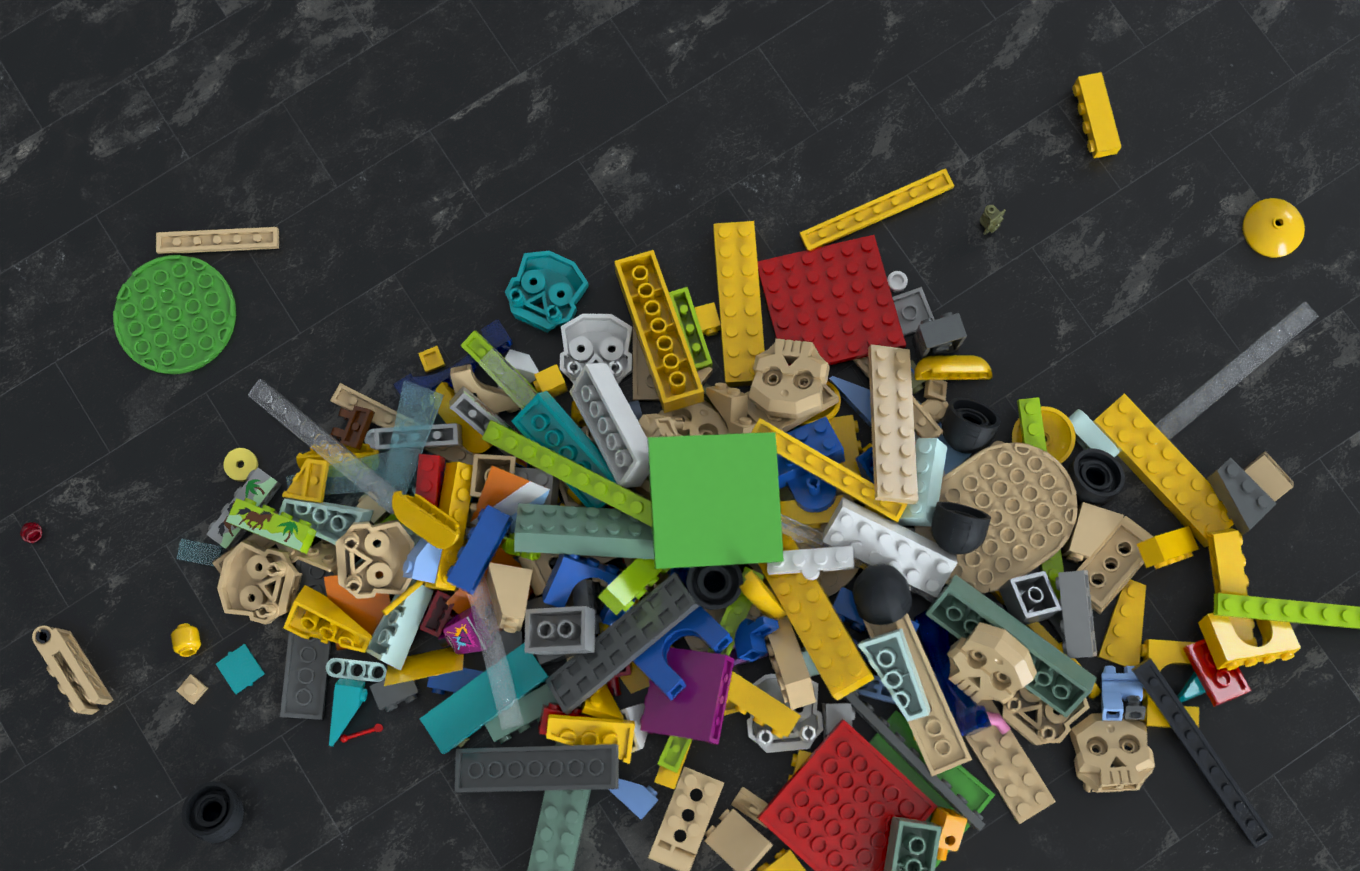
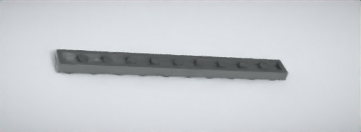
M856 690L843 697L846 702L851 703V707H854L855 711L956 812L967 818V823L975 831H980L985 826L982 822L984 819L982 815L975 809L971 811L966 806L968 802L960 794L955 795L950 790L952 786L944 778L940 780L936 775L931 776L927 764H924L919 759L921 755L914 748L911 747L909 749L904 744L905 739L898 732L893 733L888 728L890 726L883 717L878 718L873 713L874 708L865 701L863 703L858 698L859 694Z

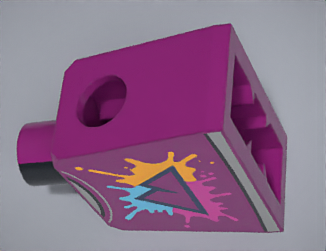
M475 606L451 618L443 629L444 634L438 638L441 647L451 645L454 652L458 655L487 650L493 640Z

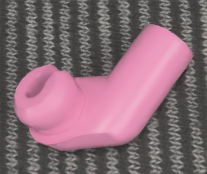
M984 712L978 719L983 727L995 725L1002 735L1011 729L998 713Z

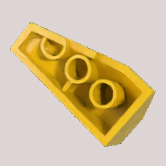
M304 585L294 600L283 627L305 639L314 637L321 639V642L326 644L329 641L335 642L340 647L363 653L366 652L373 637L324 594Z

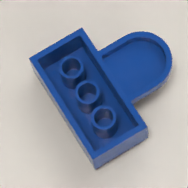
M826 416L787 432L788 435L839 464L845 462L844 449ZM777 454L779 489L788 486L797 505L810 513L825 511L833 505L836 499V488Z

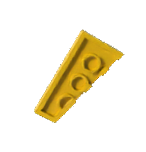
M1130 579L1119 592L1097 657L1122 667L1140 664L1146 585Z
M548 714L546 738L567 745L617 744L619 745V759L630 764L635 722L632 720Z

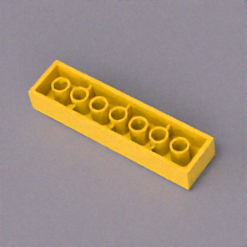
M754 221L713 224L724 381L728 387L751 386L755 377L753 370L755 357L765 351Z
M654 250L614 261L615 273L664 413L704 402V390Z
M1125 393L1093 421L1119 449L1118 456L1185 527H1190L1193 536L1204 548L1208 546L1207 532L1229 529L1234 524L1232 519L1228 518L1226 514L1228 512L1223 502L1219 501L1210 483Z
M789 530L783 531V551L801 550ZM758 563L831 695L837 701L875 679L817 578L815 580H808L802 573L769 575L767 573V563Z

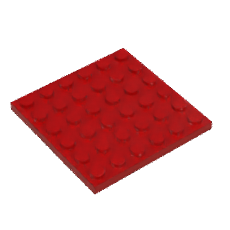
M874 235L757 262L758 273L776 339L813 342L819 355L829 365L867 357L868 347L871 344L906 348V342Z
M842 719L757 816V819L814 871H883L892 816L926 821L938 806Z

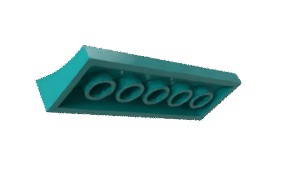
M548 391L538 393L511 421L525 437L617 483L600 450ZM566 483L586 507L604 508L607 503Z
M523 643L422 716L420 721L436 743L440 752L446 754L542 684L549 676L535 656L525 652V643Z

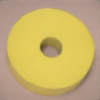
M236 448L230 451L224 460L226 474L239 482L247 481L249 473L252 470H256L259 465L255 454L245 448ZM243 461L244 466L242 468H238L239 462Z

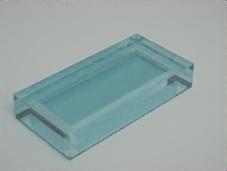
M181 539L176 559L215 567L212 562L222 555L223 547Z

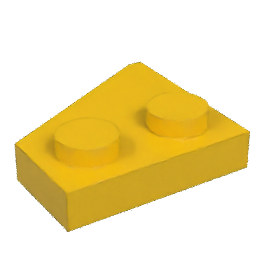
M307 458L301 466L300 472L292 479L293 482L288 490L283 492L282 497L323 503L330 462Z
M606 684L582 703V713L597 718L623 720V715Z

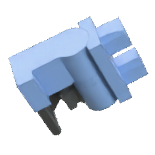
M1104 666L1100 683L1103 721H1122L1124 710L1122 699L1128 701L1124 720L1145 719L1146 708L1139 706V701L1143 699V686L1131 670L1135 666L1124 667V673H1116V667ZM1107 711H1118L1113 715L1107 713Z

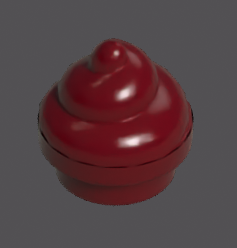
M35 522L25 523L21 528L20 536L26 542L35 543L42 537V528Z

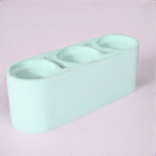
M1077 409L1068 417L1075 430V440L1084 450L1091 448L1100 449L1108 452L1114 458L1119 454V449L1083 411Z
M333 658L327 662L326 671L327 674L335 678L380 682L386 677L387 666L378 662ZM336 663L342 665V670L338 674L333 672V666ZM357 665H361L363 668V672L359 676L354 675V668ZM382 667L384 674L381 678L377 679L374 672L376 668Z

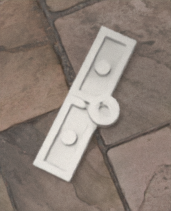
M853 546L788 550L783 551L784 562L767 563V573L769 575L802 573L806 579L815 580L818 578L820 570L854 569Z

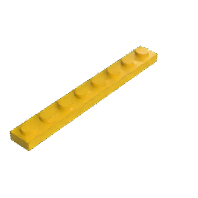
M945 168L804 230L799 235L806 250L810 251L954 188V184Z
M758 419L751 433L776 432L777 454L896 523L899 521L908 505L907 503L875 500L873 483L763 419Z

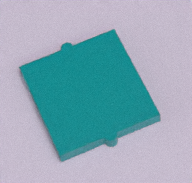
M243 644L233 652H228L225 658L216 663V666L235 694L247 686H252L253 682L265 675L246 644Z

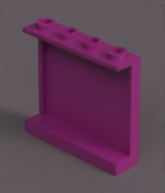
M670 647L667 654L668 665L682 678L687 686L671 701L649 679L648 694L645 696V709L640 720V730L649 734L656 733L688 738L718 745L735 659L724 654Z

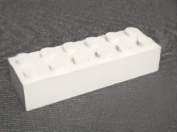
M607 363L585 364L569 392L617 484L625 488L641 487L649 475L647 437Z
M842 497L823 531L824 543L832 547L853 546L855 558L872 566L879 564L893 566L902 573L908 584L936 598L958 563L956 554L943 550L937 543Z

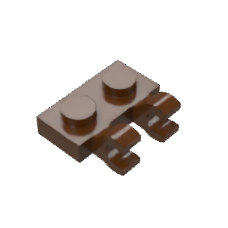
M355 405L352 411L341 408L338 416L348 421L345 430L333 427L330 435L340 439V444L343 446L361 450L375 412L371 409Z

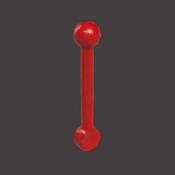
M376 724L373 728L353 734H342L340 741L345 743L348 739L374 731L381 732L383 726Z

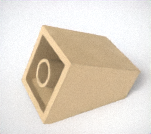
M1266 451L1243 469L1274 501L1293 488L1294 482Z
M474 454L470 496L479 500L492 465L515 475L516 457Z
M1082 502L1077 506L1076 522L1069 539L1063 546L1062 556H1065L1067 561L1073 563L1087 559L1123 520L1124 515Z
M490 562L486 583L498 626L510 633L521 631L532 570Z
M734 808L731 811L726 809L719 817L721 822L718 826L712 825L704 834L707 837L704 841L735 871H751L773 845Z

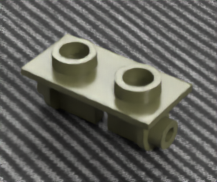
M994 205L985 207L984 213L980 217V223L985 228L984 235L989 231L993 233L1000 227V223L1004 220L1005 209L1000 212Z

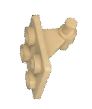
M322 539L310 547L307 554L301 553L299 555V560L328 572L332 571L334 575H338L336 545Z

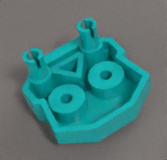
M551 251L524 253L517 277L511 278L505 293L509 300L511 313L516 319L548 333L550 330L573 320L577 312L576 305L584 295L589 284L575 262ZM536 280L537 284L531 285L530 282ZM560 292L565 294L562 298H559L557 295ZM543 302L544 309L537 307V305Z

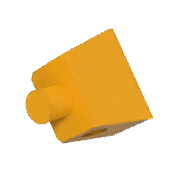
M938 806L932 812L931 822L942 827L937 859L946 861L948 850L958 851L967 818L953 809Z

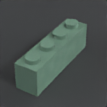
M545 684L522 697L485 724L493 741H500L502 744L512 738L511 734L519 731V733L530 729L531 726L529 724L536 720L539 723L543 704L548 705L549 702H558L548 685Z

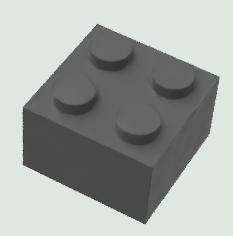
M1045 571L1009 579L999 589L1008 613L1024 625L1051 619L1062 610Z

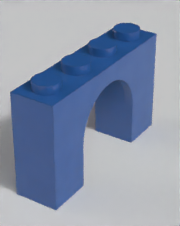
M559 554L541 594L543 602L555 607H565L572 589L581 580L591 577L599 578L609 585L623 571H620L618 567L612 564L607 566L601 564L593 557H588L587 559L580 555ZM604 604L600 617L602 623L611 626L626 612L621 610L615 615Z
M701 606L697 607L633 660L636 666L671 701L687 686L667 662L669 648L676 640L685 636L697 637L716 654H720L733 641L730 634Z

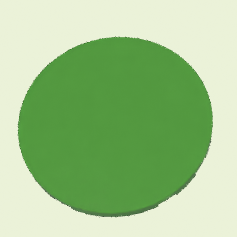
M180 255L159 257L136 269L120 288L116 297L115 311H113L114 330L123 350L141 366L163 374L187 373L211 362L227 345L234 330L236 320L235 299L225 278L207 262L195 257Z

